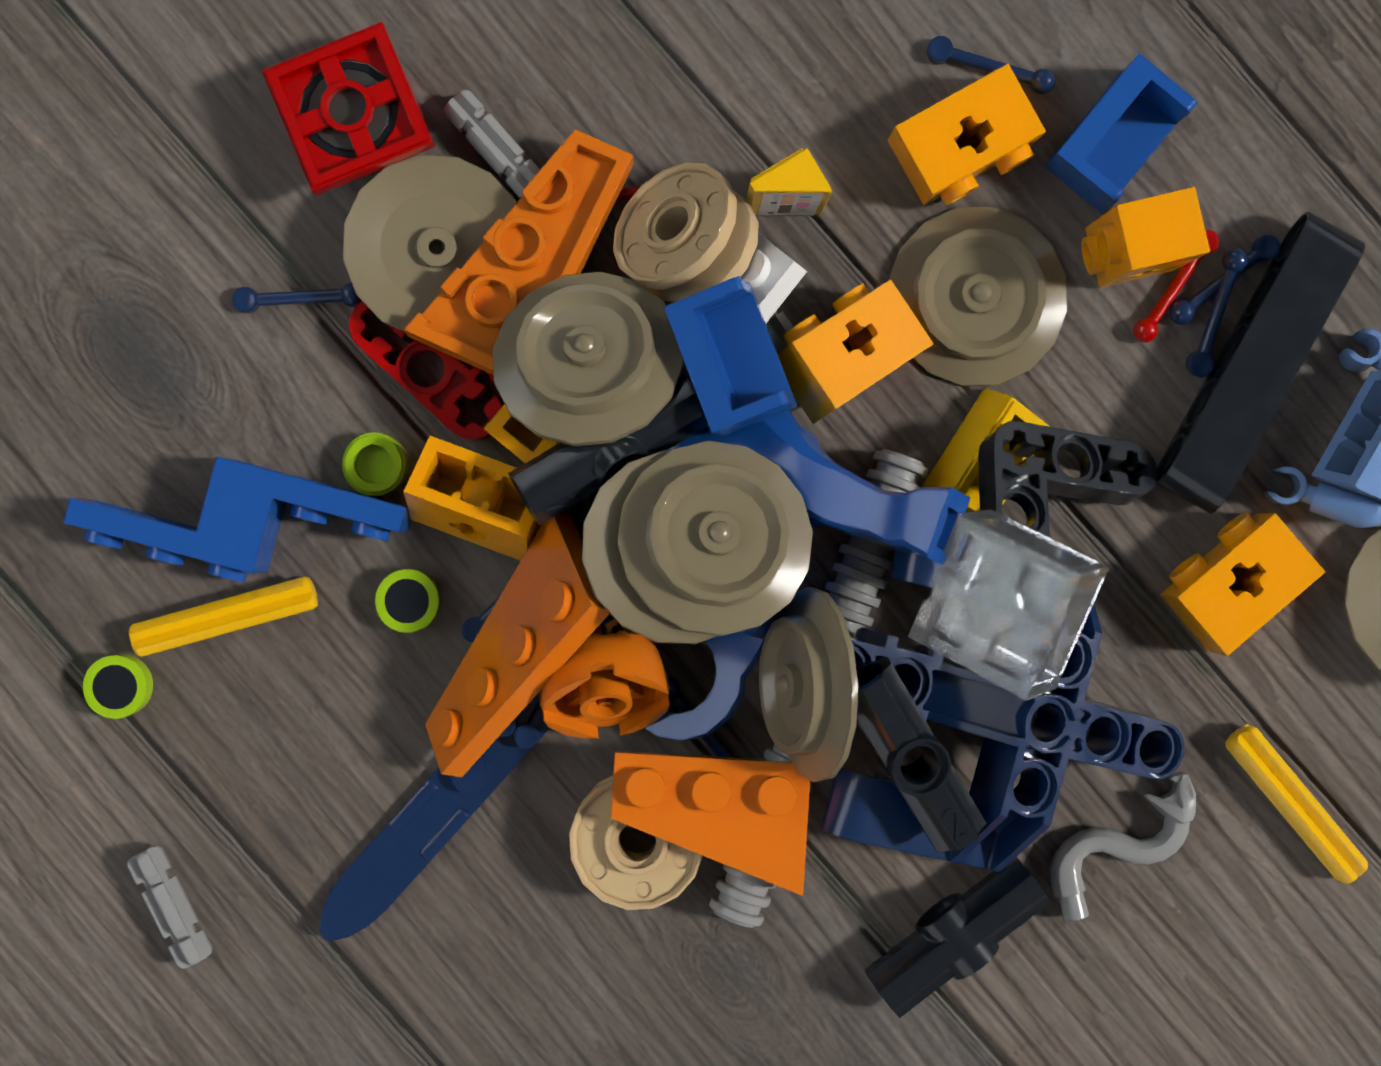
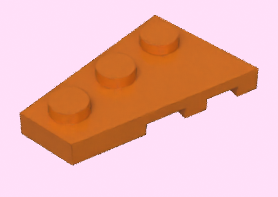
M615 750L611 819L803 896L810 780L797 771L792 761Z

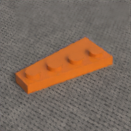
M575 129L524 188L522 198L503 220L499 218L483 236L484 242L461 269L457 267L442 284L440 294L423 314L418 312L406 326L404 331L407 336L494 375L493 347L506 316L531 291L564 275L581 274L634 165V156Z
M561 512L541 525L425 723L440 772L443 775L462 778L547 684L554 672L567 662L610 614L594 596L582 563L583 542L573 518L569 514Z

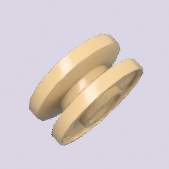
M684 162L656 174L641 185L628 201L615 227L613 252L619 268L632 280H635L638 284L661 298L667 306L731 278L741 277L748 269L758 245L759 222L752 206L743 196L732 190L730 183L721 173L706 163Z
M613 775L599 781L578 807L569 833L571 861L582 884L602 902L625 910L654 909L677 898L696 877L702 855L658 837H655V845L646 852L636 853L627 849L621 840L620 834L627 825L611 819Z

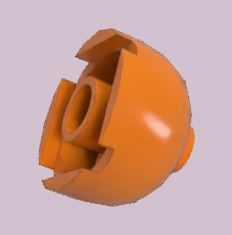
M599 625L567 662L554 672L547 684L539 691V702L546 725L563 735L594 739L599 738L598 727H609L619 724L621 736L641 730L660 719L669 708L668 694L670 687L661 655L650 639L642 635L628 634L621 630L616 634L603 635Z

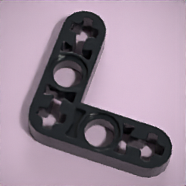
M1009 421L989 434L980 445L978 463L982 580L984 589L990 599L1000 607L1009 610L1020 609L1045 595L1049 589L1051 582L1048 494L1112 505H1128L1150 492L1157 483L1158 470L1150 452L1143 446L1131 441L1021 421ZM1009 444L1011 453L1005 452L1003 446ZM1058 450L1068 451L1075 456L1081 470L1079 478H1072L1062 471L1057 460ZM1014 455L1025 457V459L1016 465ZM1120 464L1122 472L1110 469ZM1128 476H1131L1132 482L1130 484ZM1003 500H1012L1022 507L1027 519L1024 530L1016 529L1007 523L1002 512ZM1024 545L1025 549L1018 552V546ZM1014 565L1015 575L1025 578L1026 585L1021 588L1018 578L1008 576L1007 569Z

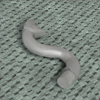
M1178 772L1169 775L1168 779L1173 781L1172 789L1160 797L1149 793L1144 794V797L1165 817L1163 829L1155 837L1140 840L1114 829L1092 827L1075 833L1062 843L1055 852L1050 865V882L1053 896L1059 899L1065 921H1076L1089 916L1083 894L1086 891V886L1081 875L1083 859L1090 853L1104 852L1132 864L1149 865L1166 860L1180 849L1188 836L1190 821L1194 819L1196 813V792L1187 773Z

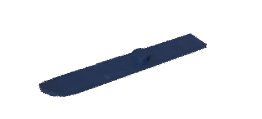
M539 693L516 717V729L519 725L527 723L539 701ZM544 718L538 728L539 740L550 729L544 722ZM515 731L507 737L499 736L462 778L443 775L438 767L347 868L330 891L321 912L319 933L325 940L330 942L350 937L369 926L390 907L531 750L520 748L514 740Z

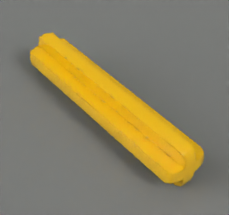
M300 577L134 623L129 627L131 646L137 656L144 657L306 612L318 606L317 593L310 577Z
M1246 724L1233 732L1225 741L1227 750L1330 874L1341 883L1350 884L1365 873L1368 869V861L1258 728Z

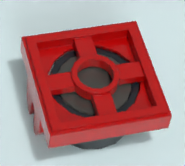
M383 22L262 70L264 79L308 184L316 196L435 147L425 123L423 112L414 96L410 81L399 61Z

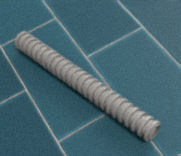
M882 449V451L877 450L874 452L873 459L877 461L875 470L869 469L867 471L866 478L871 480L870 483L883 490L906 493L921 488L917 485L919 477H926L929 469L924 466V463L914 458ZM850 535L847 545H840L838 551L844 555L841 563L834 562L832 571L837 572L834 582L827 581L825 589L830 591L829 595L842 612L851 637H855L857 629L872 626L874 619L869 617V613L872 607L878 608L881 600L875 597L879 588L885 589L888 582L882 578L885 570L891 569L892 561L889 559L892 551L896 550V548L885 543ZM775 744L773 749H765L764 757L768 760L791 761L790 757L777 749ZM723 864V870L727 874L725 878H718L716 888L720 893L719 896L711 897L709 907L719 917L737 925L750 928L761 926L764 921V915L760 913L761 908L769 907L771 897L767 892L768 889L776 888V885Z

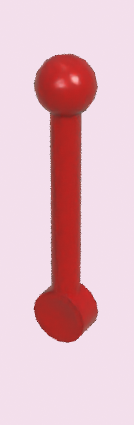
M1205 230L1210 253L1204 256L1214 253L1219 246L1218 235L1211 230ZM1203 256L1182 266L1148 317L1142 318L1135 323L1133 334L1138 341L1149 343L1156 338L1158 334L1157 324Z

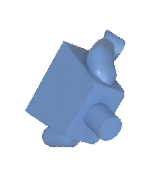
M1362 329L1356 332L1352 338L1368 348L1369 358H1363L1355 351L1344 348L1338 354L1339 362L1345 369L1351 372H1363L1370 367H1374L1379 371L1371 370L1313 471L1311 476L1321 481L1318 487L1307 484L1305 476L1298 469L1280 467L1272 471L1286 474L1293 480L1294 490L1291 495L1283 498L1276 493L1263 491L1265 497L1274 504L1289 505L1301 501L1310 504V512L1355 528L1381 526V333L1374 329Z

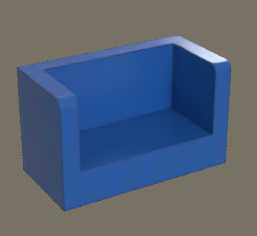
M1139 53L1120 72L1044 167L1102 214L1117 203L1124 194L1123 189L1174 126L1190 114L1198 102Z
M737 276L664 307L712 434L725 436L797 407L749 282Z

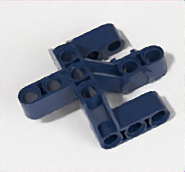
M960 527L947 567L921 555L902 552L898 549L895 550L890 569L893 571V578L998 606L990 599L983 585L981 533ZM1023 545L1018 546V552L1025 549ZM1051 554V582L1045 595L1020 609H1013L1018 611L1001 677L945 662L947 649L924 644L916 646L915 650L897 645L898 637L864 627L856 630L855 637L850 636L854 647L856 667L865 661H875L883 657L888 658L893 667L896 666L899 677L926 722L930 720L984 737L969 794L987 824L980 830L978 839L962 850H951L938 854L888 774L876 771L875 776L870 777L842 767L836 777H834L821 824V828L824 831L855 842L1000 872L1051 826L1069 759L1150 779H1163L1171 775L1179 767L1184 756L1185 745L1182 734L1175 726L1128 709L1085 699L1102 637V630L1083 562ZM1014 565L1007 569L1008 576L1018 578L1020 588L1026 585L1025 578L1015 575ZM1054 646V655L1048 663L1049 652ZM1037 710V717L1035 719L1034 724L1031 726V718L1034 712ZM1090 726V731L1086 737V732ZM1020 774V780L1013 789L1016 777Z

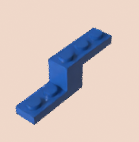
M216 457L198 527L86 498H70L64 523L84 528L83 540L94 544L122 549L124 539L147 545L145 556L175 565H184L185 557L188 556L209 562L207 573L245 582L247 573L268 572L286 502L292 504L289 512L290 516L327 525L329 514L354 520L351 532L383 541L389 540L391 530L395 532H409L412 520H410L407 506L236 459Z

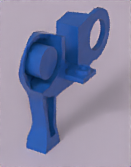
M790 410L725 436L712 434L708 426L667 450L671 451L672 449L705 441L746 446L779 465L803 496L813 534L816 528L827 525L853 536L885 543L902 552L921 555L947 567L970 501V497L952 487H922L906 493L886 491L833 461L820 447L815 436L799 425ZM786 606L759 627L706 640L705 642L714 655L716 665L714 686L707 699L694 710L676 714L667 711L654 724L645 727V729L657 737L690 741L711 735L731 719L745 695L746 677L760 658L764 637L772 622L783 617ZM651 640V642L656 646V648H658L662 644L656 643Z

